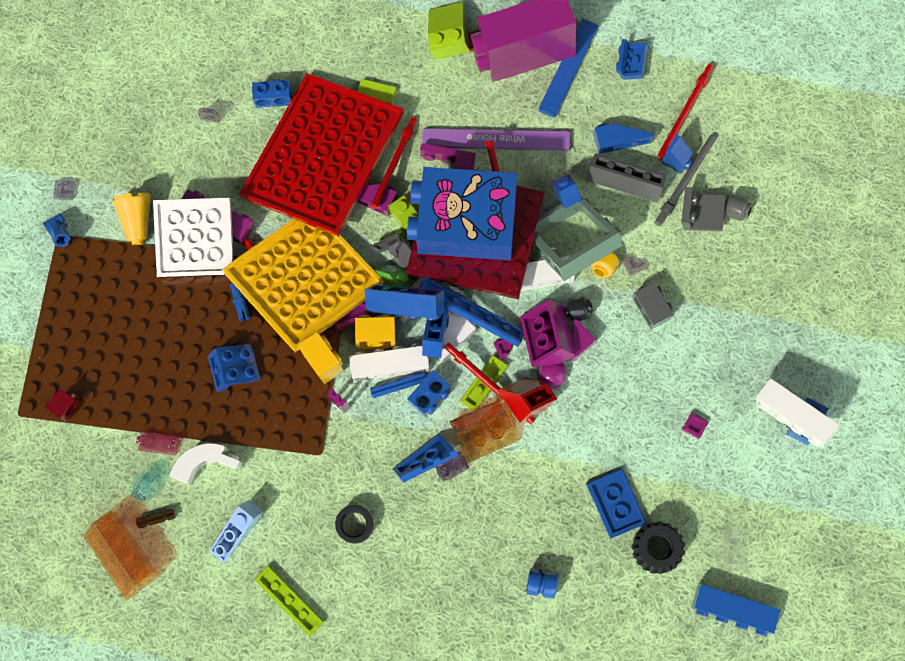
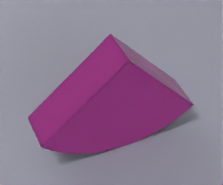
M504 339L493 342L500 360H504L509 355V352H511L512 344Z

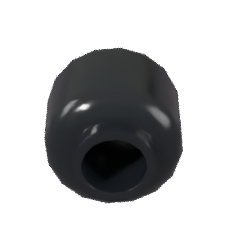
M582 295L569 298L567 306H564L566 318L570 317L572 322L574 320L583 321L590 318L593 313L591 300Z

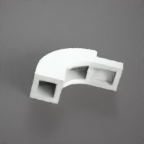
M202 444L189 449L181 455L174 464L169 476L191 485L196 473L205 464L218 462L240 471L243 463L238 461L239 457L228 453L226 456L228 449L225 446Z

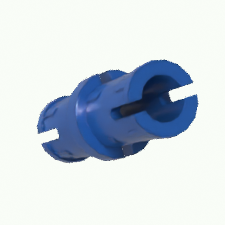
M231 283L230 287L234 297L233 305L236 306L239 321H244V313L246 320H249L251 316L247 307L248 299L239 289L236 290V286Z

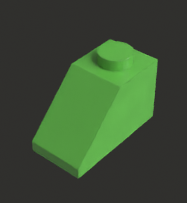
M388 264L372 268L383 279L384 285L411 287L413 285V282L403 268Z

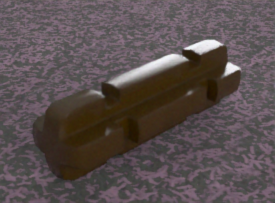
M169 508L164 510V512L159 511L146 515V517H139L136 519V525L141 529L147 527V525L152 526L165 522L166 519L168 521L175 519V511Z

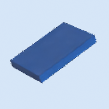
M623 468L586 483L610 539L647 524Z

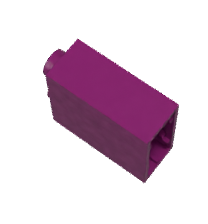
M530 0L477 17L479 32L471 35L475 50L474 56L479 72L489 70L493 82L576 56V21L568 0Z

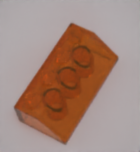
M110 510L96 520L83 537L126 601L160 577L117 512Z

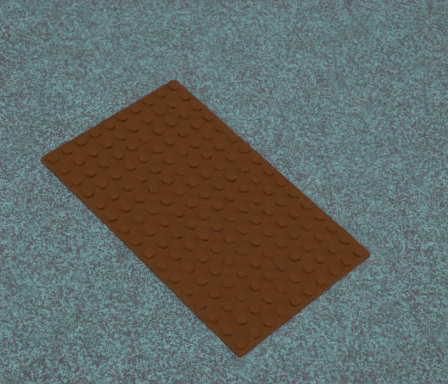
M70 236L69 244L65 247L54 246L18 416L317 456L323 453L331 402L328 392L333 388L334 378L324 385L300 349L294 352L249 301L247 307L251 318L246 320L243 313L244 321H239L236 306L233 305L234 297L230 287L232 282L225 274L157 277L155 246L132 245V243ZM333 324L319 335L320 337L324 335L332 347L331 352L334 350L337 353L339 352L342 330L337 331ZM251 344L260 380L230 385L225 391L217 392L208 355L215 348ZM59 389L64 392L67 390L78 396L75 400L81 403L67 422L59 419L45 408Z

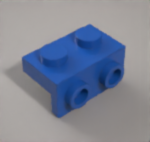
M622 39L621 46L618 49L619 62L616 63V71L622 79H644L648 44L646 42L629 44L626 39Z

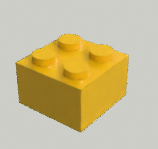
M361 315L359 318H355L356 349L376 350L395 347L394 317L379 315V318H371L369 315Z
M316 332L298 345L303 356L324 385L343 372L341 367L343 365L342 359L335 350L331 352L332 347L324 335L320 337L318 332Z

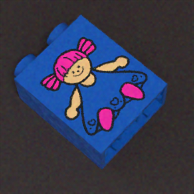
M423 167L422 181L412 180L411 203L420 204L419 217H408L407 240H416L418 254L511 260L517 173Z

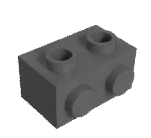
M655 282L634 292L632 296L633 301L651 330L671 320L674 315L672 305L665 301L661 287L656 286Z

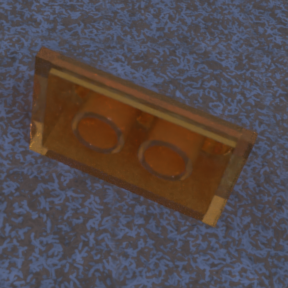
M503 398L449 421L467 463L521 440L512 413Z

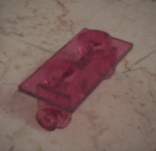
M141 431V435L137 436L136 443L139 444L138 451L177 455L180 436Z

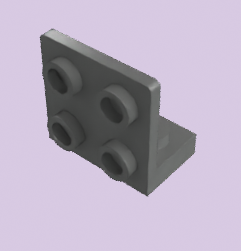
M685 187L681 220L684 230L722 231L726 196L695 194L693 187Z

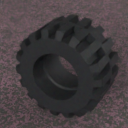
M660 521L649 523L641 528L633 538L634 542L632 545L634 552L632 555L633 558H636L638 566H642L644 571H649L652 574H663L675 569L682 562V556L685 555V542H682L681 538L683 536L677 532L678 529L671 527L669 523L664 524ZM654 536L664 538L669 545V554L663 560L654 559L647 550V543Z

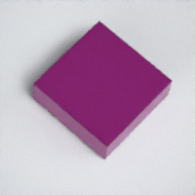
M691 412L682 431L699 440L709 422Z

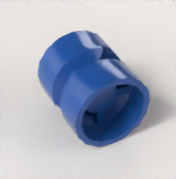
M530 568L526 595L538 596L541 593L545 598L554 599L558 573L546 571L543 574L539 569Z

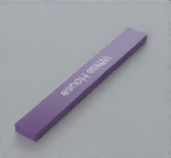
M423 129L422 144L451 149H487L485 142L493 140L495 150L569 151L570 131Z

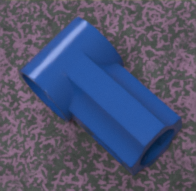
M61 213L44 221L43 224L55 246L65 247L69 244L68 242L71 238L67 231L69 227L65 224V219Z

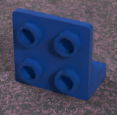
M251 344L215 348L208 355L217 392L225 391L230 385L260 380Z

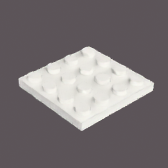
M231 198L153 200L157 277L224 275L223 268L234 261Z

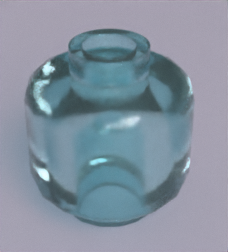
M149 472L137 474L129 486L130 496L141 503L150 501L159 487L155 480L156 477Z

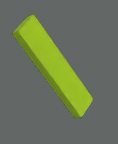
M269 565L254 579L310 637L325 622Z

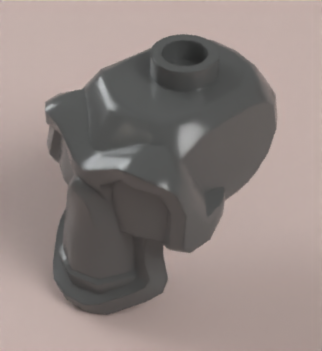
M404 234L390 235L382 241L370 244V248L377 253L388 250L392 256L394 255V262H397L398 267L404 270L407 269L413 244L410 240H407Z

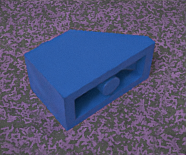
M676 134L665 153L662 163L681 174L684 169L688 170L692 164L691 156L693 152L684 140Z
M569 174L552 182L551 190L565 209L582 201L577 185Z

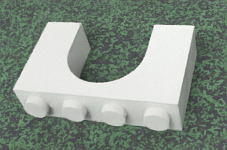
M420 277L411 287L419 288L423 278ZM449 310V324L445 333L444 346L449 342L458 350L476 333V324ZM405 315L397 317L403 324L410 319ZM443 348L442 357L438 359L444 364L452 355Z

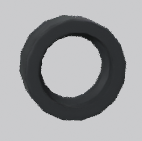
M350 505L343 508L338 513L335 521V528L339 537L352 544L362 543L367 540L372 534L374 527L373 518L369 511L358 505ZM350 513H359L366 520V528L358 536H350L343 529V521Z

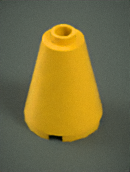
M132 193L114 196L113 204L127 241L132 242V245L143 244V241L147 240L151 204L150 194L138 193V195H132Z

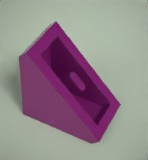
M574 320L572 324V343L576 355L571 357V361L577 360L596 341L578 320Z

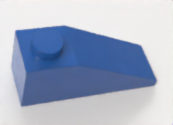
M600 124L594 128L593 133L598 154L650 144L654 139V133L616 124Z
M444 308L445 313L439 316L438 319L426 321L422 356L442 357L448 309Z

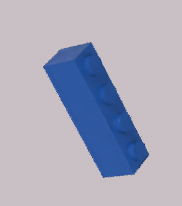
M372 284L364 289L366 312H373L375 315L391 314L393 317L405 315L413 319L425 317L427 320H436L445 313L444 290Z
M702 584L697 585L691 608L696 610V614L708 617V614L716 616V621L726 624L728 621L736 623L735 627L744 630L750 627L756 629V634L766 637L768 634L775 633L780 609Z

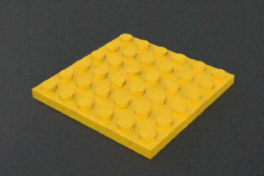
M295 219L289 221L223 268V273L294 352L299 350L298 345L316 332L321 334L364 302V289L372 284L384 285L385 283L341 235L337 237Z

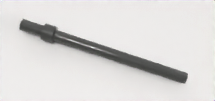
M711 134L668 202L664 203L661 207V212L654 222L657 226H661L666 217L674 210L673 206L717 139L715 135Z

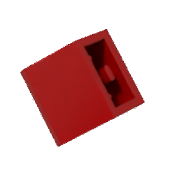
M528 377L498 390L520 423L545 411L558 399L546 382Z

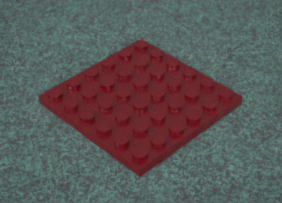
M516 186L511 260L418 254L417 242L414 240L406 274L421 278L427 277L434 281L519 300L545 192Z

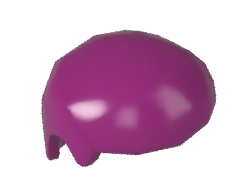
M563 363L540 366L537 371V378L539 381L546 382L551 390L558 389L567 378V367Z

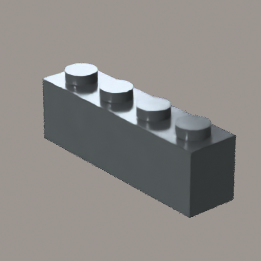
M595 153L589 168L587 181L658 202L667 174Z

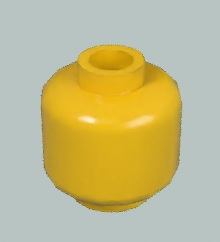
M611 252L591 265L592 271L597 277H610L617 269L619 260L616 254Z

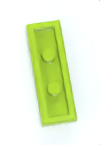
M492 354L481 371L493 382L497 383L507 369L508 364ZM476 377L460 402L476 413L491 389Z

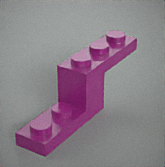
M421 143L420 157H423V159L427 161L441 160L445 164H452L453 162L455 163L454 169L474 170L476 153Z

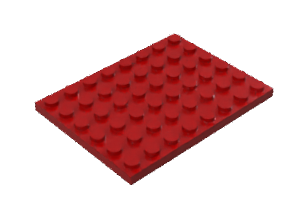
M306 73L239 193L240 198L339 237L404 114V109Z

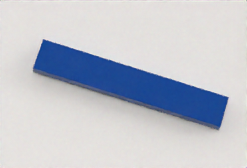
M582 18L576 30V56L561 61L538 109L539 112L553 118L556 117L599 25Z
M427 277L422 279L419 288L444 290V308L517 347L521 344L524 336L522 328Z

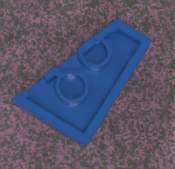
M439 433L395 466L393 470L404 483L459 455Z

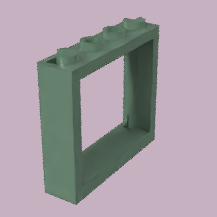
M581 195L582 201L566 209L560 204L541 215L538 219L532 244L534 250L563 281H566L622 246L620 239L622 234L617 227L614 228L608 218H603L596 207L593 208L589 200ZM582 211L606 236L563 261L539 235L577 212Z

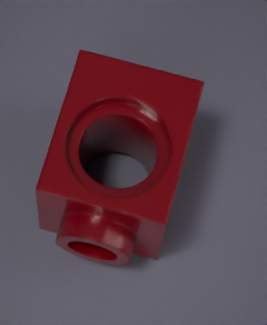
M59 389L45 408L59 419L67 422L81 403L75 400L78 396L67 390L64 392Z

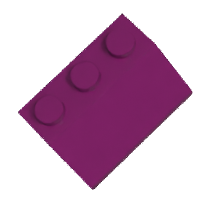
M548 299L520 316L532 367L561 364L576 355L562 305Z

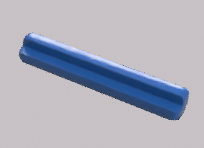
M419 372L371 387L370 392L373 398L418 385L426 376L424 372Z

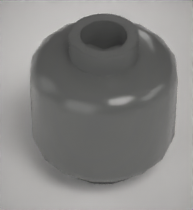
M733 194L729 199H726L725 215L728 218L738 221L749 218L752 210L749 198Z

